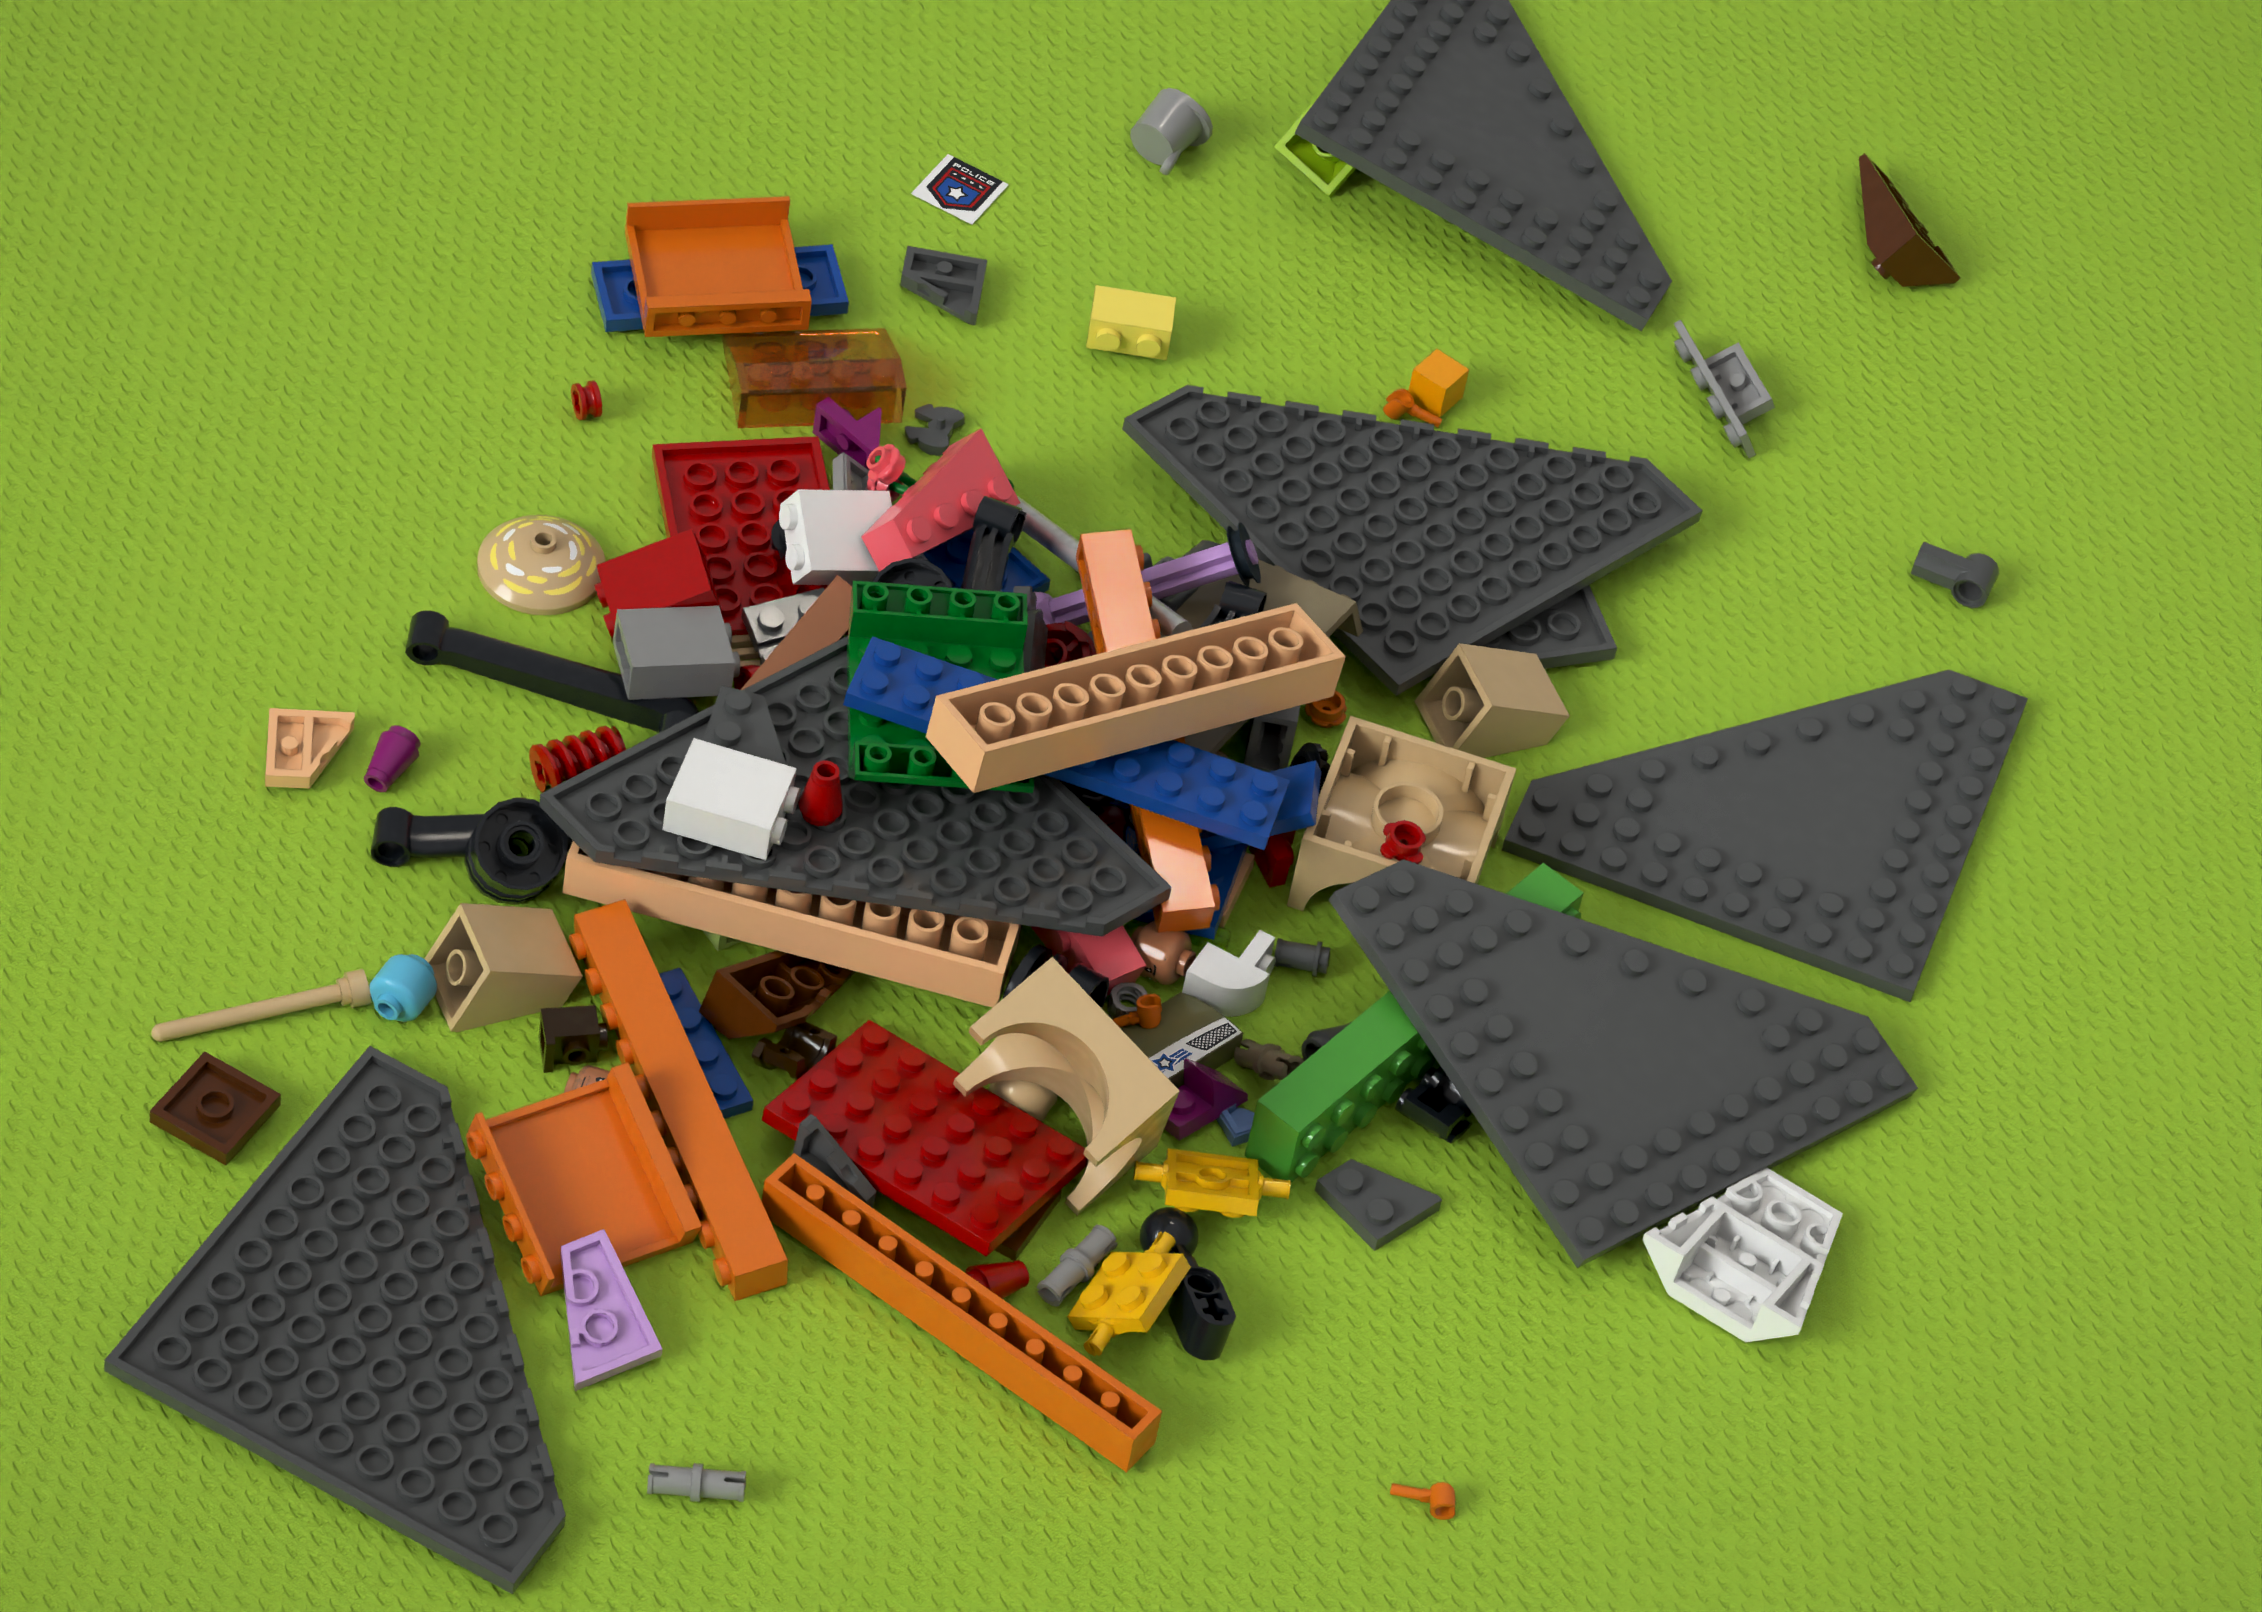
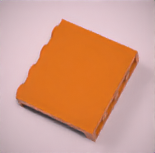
M790 197L627 203L625 236L645 337L808 330L812 299L810 290L803 289L788 221Z
M629 1062L612 1067L607 1078L513 1111L486 1120L482 1112L477 1113L466 1134L467 1145L474 1159L480 1158L486 1171L484 1180L488 1194L493 1201H499L504 1212L503 1226L506 1235L511 1242H517L522 1253L521 1266L524 1276L530 1284L535 1283L540 1296L564 1288L560 1256L562 1245L604 1229L622 1266L625 1267L693 1243L702 1227Z

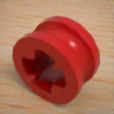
M595 380L587 381L584 387L580 383L572 384L571 399L577 419L586 420L589 414L594 418L601 417L602 399Z

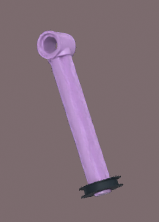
M1238 523V530L1236 531L1231 526H1227V543L1141 571L1143 582L1150 583L1152 595L1157 599H1162L1239 574L1245 586H1249L1250 579L1260 583L1261 575L1254 544L1242 523ZM1083 589L1056 598H1052L1049 594L1043 592H1034L1037 597L1036 609H1042L1043 620L1046 625L1068 621L1077 626L1090 622Z

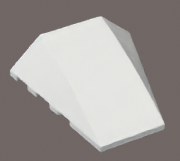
M1765 1168L1728 1187L1725 1195L1717 1199L1712 1196L1700 1203L1699 1208L1692 1213L1686 1215L1682 1212L1671 1218L1668 1226L1660 1230L1655 1227L1647 1231L1642 1240L1670 1297L1746 1343L1799 1335L1843 1213L1769 1168Z

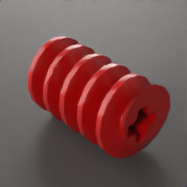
M607 726L598 727L595 733L590 730L583 731L578 737L568 735L564 737L562 742L558 739L550 740L546 747L542 744L532 745L529 750V760L536 786L540 792H545L546 786L553 788L563 781H567L625 751L626 747L620 732L614 726L611 729Z

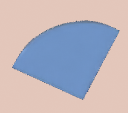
M1236 1104L1222 1111V1114L1216 1120L1232 1147L1248 1142L1254 1112L1236 1107Z

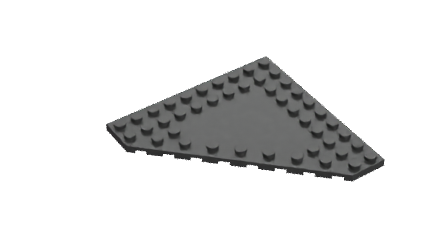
M1391 0L1300 121L1294 133L1641 332L1672 282L1509 0Z
M1186 385L1125 417L1122 428L1226 531L1227 526H1231L1236 531L1238 530V523H1242L1254 544L1259 560L1273 566H1280L1289 573L1305 580H1313L1326 589L1338 594H1345L1356 601L1363 632L1359 637H1356L1337 628L1332 634L1395 696L1434 675L1459 643L1476 646L1486 645L1699 522L1703 511L1646 458L1630 456L1629 461L1606 458V452L1573 447L1572 452L1548 449L1549 443L1516 438L1514 443L1491 440L1490 433L1459 428L1457 434L1435 431L1434 424L1401 419L1400 425L1376 421V415L1347 410H1343L1342 415L1318 412L1319 406L1286 401L1285 406L1261 403L1260 396L1228 392L1227 397L1203 393V387Z
M848 636L743 690L765 696L786 762L785 765L797 768L794 787L801 788L800 796L807 784L813 766L817 762L823 760L831 761L840 769L839 775L843 801L841 815L830 825L815 826L803 818L797 804L794 814H785L784 819H787L788 822L781 845L773 844L766 860L662 830L666 799L693 738L703 741L714 705L540 794L539 806L597 863L1101 937L1168 900L1172 888L1059 779L1044 774L1034 777L1033 793L984 790L973 793L969 788L860 781L849 778L848 707L843 705L848 690Z
M1945 670L1531 780L1504 839L1502 851L1540 865L1544 863L1553 870L1911 1002L2028 698L1960 673Z
M1401 860L1335 891L1329 899L1577 1268L1670 1221L1671 1218L1682 1212L1685 1213L1699 1206L1704 1200L1712 1196L1715 1198L1726 1192L1728 1187L1765 1168L1771 1169L1911 1097L1918 1089L1868 1016L1407 860Z
M369 1046L104 1360V1371L513 1594L565 1526L566 1515L562 1500L558 1497L553 1467L546 1443L542 1439L537 1409L531 1388H528L524 1373V1362L516 1334L512 1330L508 1304L501 1280L498 1279L495 1257L487 1228L484 1227L480 1214L479 1199L473 1177L469 1174L465 1159L466 1152L458 1123H455L452 1101L448 1087Z

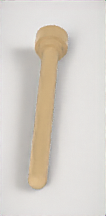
M358 969L345 972L343 978L336 979V984L159 1023L152 1028L151 1034L154 1040L163 1042L340 1002L342 1006L350 1004L351 1008L371 1004L370 988L364 970Z

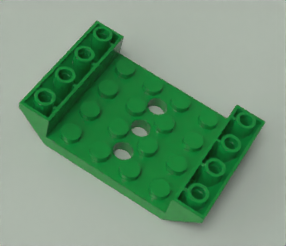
M853 580L847 643L848 687L872 636L998 680L1024 673L1023 648L1028 627L1027 594ZM848 707L849 778L860 781L969 788L925 737V733ZM1034 777L987 790L1033 793Z

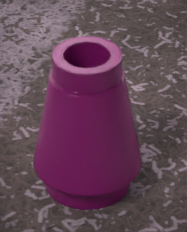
M397 725L391 726L388 731L382 732L367 773L364 776L365 783L375 791L386 792L389 786L419 757L418 749L421 743L418 737L410 730Z

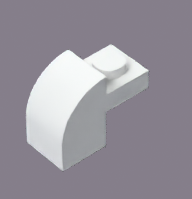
M1259 930L1239 958L1208 942L1187 969L1182 993L1203 1001L1226 1017L1240 1016L1254 1011L1264 1002L1269 977L1276 962V958L1271 956L1275 937Z

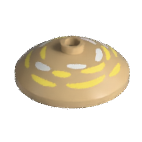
M528 515L500 524L484 538L478 551L477 571L483 587L501 604L513 610L532 615H557L578 609L596 596L594 584L601 582L596 565L606 560L598 541L581 526L560 517Z

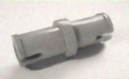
M1095 1225L1091 1232L1074 1249H1067L1060 1257V1264L1044 1280L1038 1283L1037 1289H1039L1038 1293L1041 1298L1052 1306H1059L1063 1299L1080 1282H1087L1094 1275V1268L1117 1247L1118 1244L1115 1242L1116 1237L1103 1225Z
M650 1463L647 1494L689 1496L690 1502H700L701 1498L744 1502L746 1471L704 1469V1464L694 1463L693 1468Z

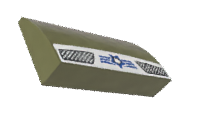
M1182 992L1161 1004V1021L1156 1028L1145 1029L1139 1024L1121 1028L1177 1088L1184 1085L1185 1058L1215 1070L1234 1058L1236 1046L1240 1048V1042L1243 1037V1032L1220 1012L1203 1001Z

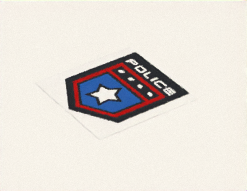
M947 154L911 194L973 225L1009 184Z

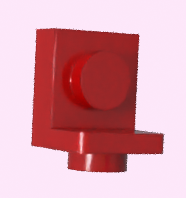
M1296 830L1270 836L1265 850L1253 846L1249 847L1251 854L1255 855L1254 860L1269 888L1285 885L1290 865L1294 861L1291 846Z

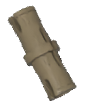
M1250 1039L1240 1042L1248 1050L1236 1046L1234 1051V1060L1237 1065L1254 1070L1255 1073L1259 1074V1077L1266 1080H1283L1304 1062V1059L1299 1056L1287 1054L1278 1045L1269 1043L1261 1045Z

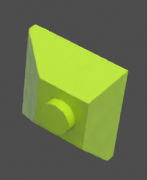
M1316 98L1274 147L1331 198L1356 168L1294 134L1300 121L1317 100Z

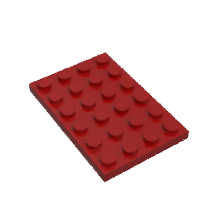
M819 436L653 444L652 461L667 538L693 529L707 559L724 614L722 616L724 623H730L732 636L749 635L741 617L744 607L828 587V585H793L791 570L788 569L786 560H780L778 550L772 549L771 544L772 528L779 520L780 504L798 489L830 490Z
M871 1020L864 1023L766 1105L762 1116L763 1122L796 1141L800 1123L810 1114L814 1115L875 1190L986 1257L1086 1167L1088 1160L1083 1154L1085 1150L1083 1146L989 1090L980 1087L965 1097L953 1085L954 1079L960 1073Z

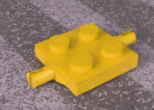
M1170 1148L1167 1149V1156L1163 1165L1136 1161L1133 1179L1135 1181L1161 1183V1186L1165 1189V1205L1174 1206L1180 1211L1196 1212L1199 1209L1216 1211L1231 1218H1240L1245 1215L1257 1216L1258 1203L1261 1196L1285 1198L1288 1200L1291 1180L1265 1178L1258 1170V1159Z
M1159 1232L1150 1248L1145 1250L1144 1253L1110 1252L1087 1288L1081 1293L1079 1300L1067 1317L1075 1330H1093L1088 1340L1084 1343V1348L1089 1354L1100 1356L1110 1339L1116 1335L1127 1332L1147 1333L1191 1268L1184 1254L1169 1253L1176 1244L1175 1238L1171 1234Z

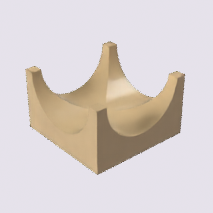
M1350 716L1319 794L1316 825L1307 827L1302 838L1287 906L1304 911L1308 900L1318 891L1337 884L1354 883L1399 862L1394 858L1388 859L1384 857L1380 852V847L1385 843L1386 839L1383 833L1385 825L1402 820L1415 823L1426 836V841L1421 846L1420 851L1423 854V860L1419 865L1478 884L1490 847L1494 848L1497 842L1517 768Z
M1053 957L970 1026V1035L981 1046L993 1038L995 1040L954 1079L953 1085L965 1097L980 1087L994 1082L1006 1080L1027 1081L1056 1093L1069 1104L1079 1118L1087 1140V1147L1083 1154L1088 1160L1082 1179L1065 1201V1204L1077 1216L1135 1166L1136 1161L1140 1162L1157 1147L1179 1094L1178 1088Z

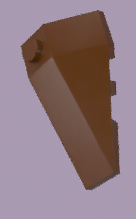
M1865 153L1859 157L1867 245L1876 257L1871 261L1872 265L1884 279L1892 276L1902 287L1956 283L1960 276L1939 246H1935L1928 237V230L1908 208L1909 205L1888 176Z
M778 950L716 970L699 1013L728 1039L774 1033L804 1023L857 971Z

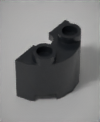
M1441 1066L1438 1069L1431 1067L1423 1076L1419 1086L1414 1090L1410 1087L1407 1088L1400 1096L1395 1107L1398 1112L1450 1144L1458 1140L1473 1124L1467 1120L1472 1111Z

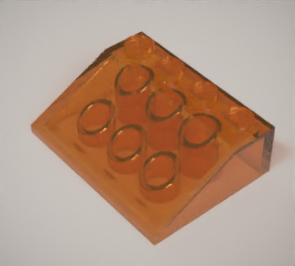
M885 328L774 331L722 335L737 428L814 426L816 404L827 397H830L841 408L848 410L856 420L880 407L882 408L881 423H902L907 388L901 358Z

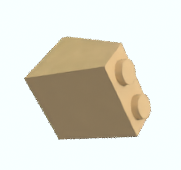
M1461 643L1457 645L1414 701L1436 743L1482 758L1547 745L1570 716L1537 654Z
M460 903L425 957V960L434 970V976L437 981L435 996L451 1032H461L538 1013L543 1008L562 1007L583 977L553 910L545 908Z

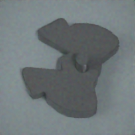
M927 404L915 409V418L929 422L928 428L906 426L905 436L910 444L918 442V447L925 453L937 456L943 455L942 453L949 447V440L953 430L965 424V416L954 408H934L932 404Z

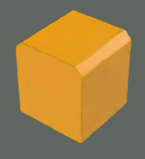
M1436 349L1413 369L1408 391L1414 399V404L1441 417L1463 398L1469 369Z

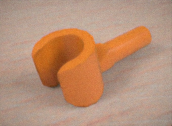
M1398 389L1386 398V401L1389 403L1383 407L1384 413L1394 420L1408 413L1429 424H1434L1437 428L1442 421V418L1414 404L1411 393L1406 389Z
M1157 994L1140 996L1136 1001L1137 1011L1112 1019L1120 1028L1139 1024L1145 1029L1156 1028L1161 1021L1162 1006L1160 996Z
M1392 1483L1391 1495L1430 1503V1513L1434 1518L1447 1520L1455 1516V1491L1449 1483H1436L1430 1489H1420Z

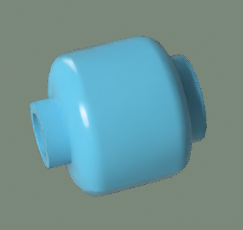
M399 954L390 957L369 985L371 999L376 1011L388 1020L402 1022L415 1020L437 992V981L432 966L425 959L414 954Z

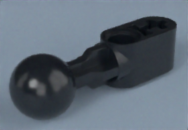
M1173 1207L1160 1208L1152 1212L1141 1226V1247L1143 1251L1148 1250L1161 1231L1162 1233L1167 1232L1175 1238L1176 1244L1169 1253L1184 1254L1191 1268L1173 1293L1168 1312L1183 1348L1190 1355L1198 1359L1215 1360L1220 1357L1236 1318L1235 1311L1220 1278L1214 1272L1199 1267L1192 1256L1198 1244V1229L1194 1220L1186 1212Z

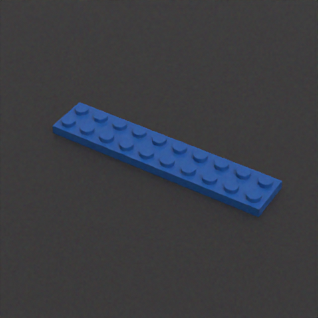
M872 636L848 687L843 705L926 734L937 695L998 679ZM1175 740L1044 774L1262 850L1266 848L1290 780Z

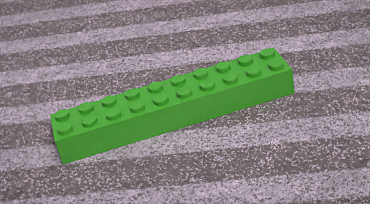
M1544 863L1506 893L1522 900L1579 919L1581 918L1579 908L1584 893ZM1388 991L1257 1100L1245 1156L1250 1159H1258V1167L1272 1178L1291 1180L1290 1182L1292 1183L1299 1176L1302 1178L1307 1177L1314 1170L1323 1155L1328 1151L1335 1153L1339 1150L1349 1133L1357 1127L1360 1129L1366 1127L1382 1105L1386 1102L1388 1104L1394 1103L1401 1096L1408 1083L1414 1078L1421 1080L1425 1073L1433 1066L1436 1058L1391 991Z

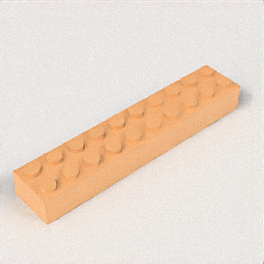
M1297 603L937 695L925 737L969 789L976 793L1333 697L1346 656Z
M574 841L566 857L562 891L564 894L606 905L626 899L632 912L992 1008L1000 1001L1021 930L1020 924L597 863Z

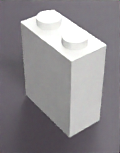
M798 489L780 504L779 523L785 533L787 545L785 560L788 569L791 570L793 585H829L837 575L850 585H852L853 580L873 582L879 570L861 536L892 507L890 491Z
M693 738L666 799L662 830L766 860L772 845H781L788 822L787 819H784L785 814H794L801 792V788L794 787L797 768Z

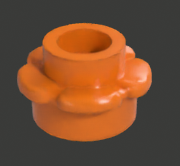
M1336 690L1333 697L1305 705L1306 714L1311 716L1312 722L1320 727L1338 726L1346 719L1345 712L1347 707L1345 699Z

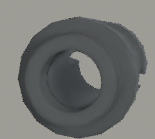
M1278 938L1274 966L1312 971V976L1317 977L1318 973H1327L1331 948L1323 947V942L1319 941L1316 946Z

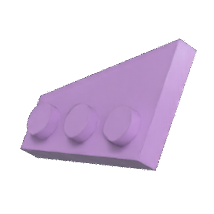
M602 1229L562 1245L560 1256L575 1391L661 1357L663 1348L605 1230Z

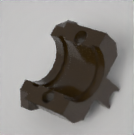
M805 1021L804 1023L786 1028L783 1037L777 1044L772 1043L771 1040L765 1037L759 1040L752 1052V1058L755 1064L768 1070L778 1067L787 1071L791 1078L797 1080L836 1048L837 1035Z

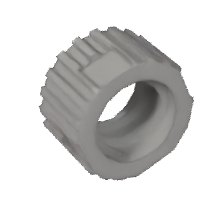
M1134 982L1116 985L1112 988L1107 1005L1109 1016L1113 1019L1129 1014V1012L1137 1011L1136 1001L1140 996L1146 995L1147 991L1141 985ZM1120 1001H1130L1136 1007H1126Z

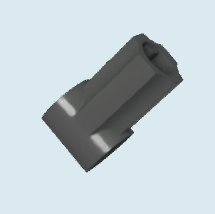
M1923 542L1913 564L1911 574L1950 589L1954 599L1963 606L1978 608L1986 602L1998 578L1999 567L1991 557L1984 554L1975 553L1964 558Z

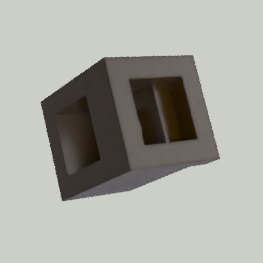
M596 1005L541 1009L538 1038L544 1073L553 1072L554 1065L558 1064L580 1065L588 1062H597L598 1051L608 1049L606 1023H598Z

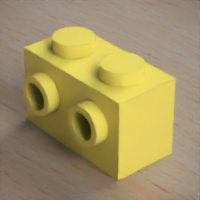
M1095 285L1086 348L1167 360L1176 297Z

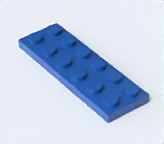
M833 244L794 247L803 289L810 290L812 299L810 316L847 314L849 301ZM630 259L592 262L591 276L605 332L643 329Z

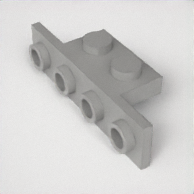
M1682 321L1675 322L1674 326L1680 338L1674 341L1675 347L1684 363L1690 360L1693 362L1695 367L1690 369V372L1700 391L1706 388L1710 391L1711 396L1706 399L1717 419L1725 417L1728 422L1723 428L1732 446L1736 448L1741 445L1748 458L1755 456V451L1743 424L1775 408V405L1738 342L1704 360Z

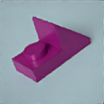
M827 397L816 404L813 434L819 436V439L838 455L844 452L869 470L866 464L867 458L880 444L882 408L879 407L856 420L848 410L841 408L830 397Z
M1185 1058L1184 1085L1178 1088L1179 1094L1164 1129L1180 1141L1219 1118L1222 1111L1234 1104L1238 1107L1248 1101V1094L1219 1071Z

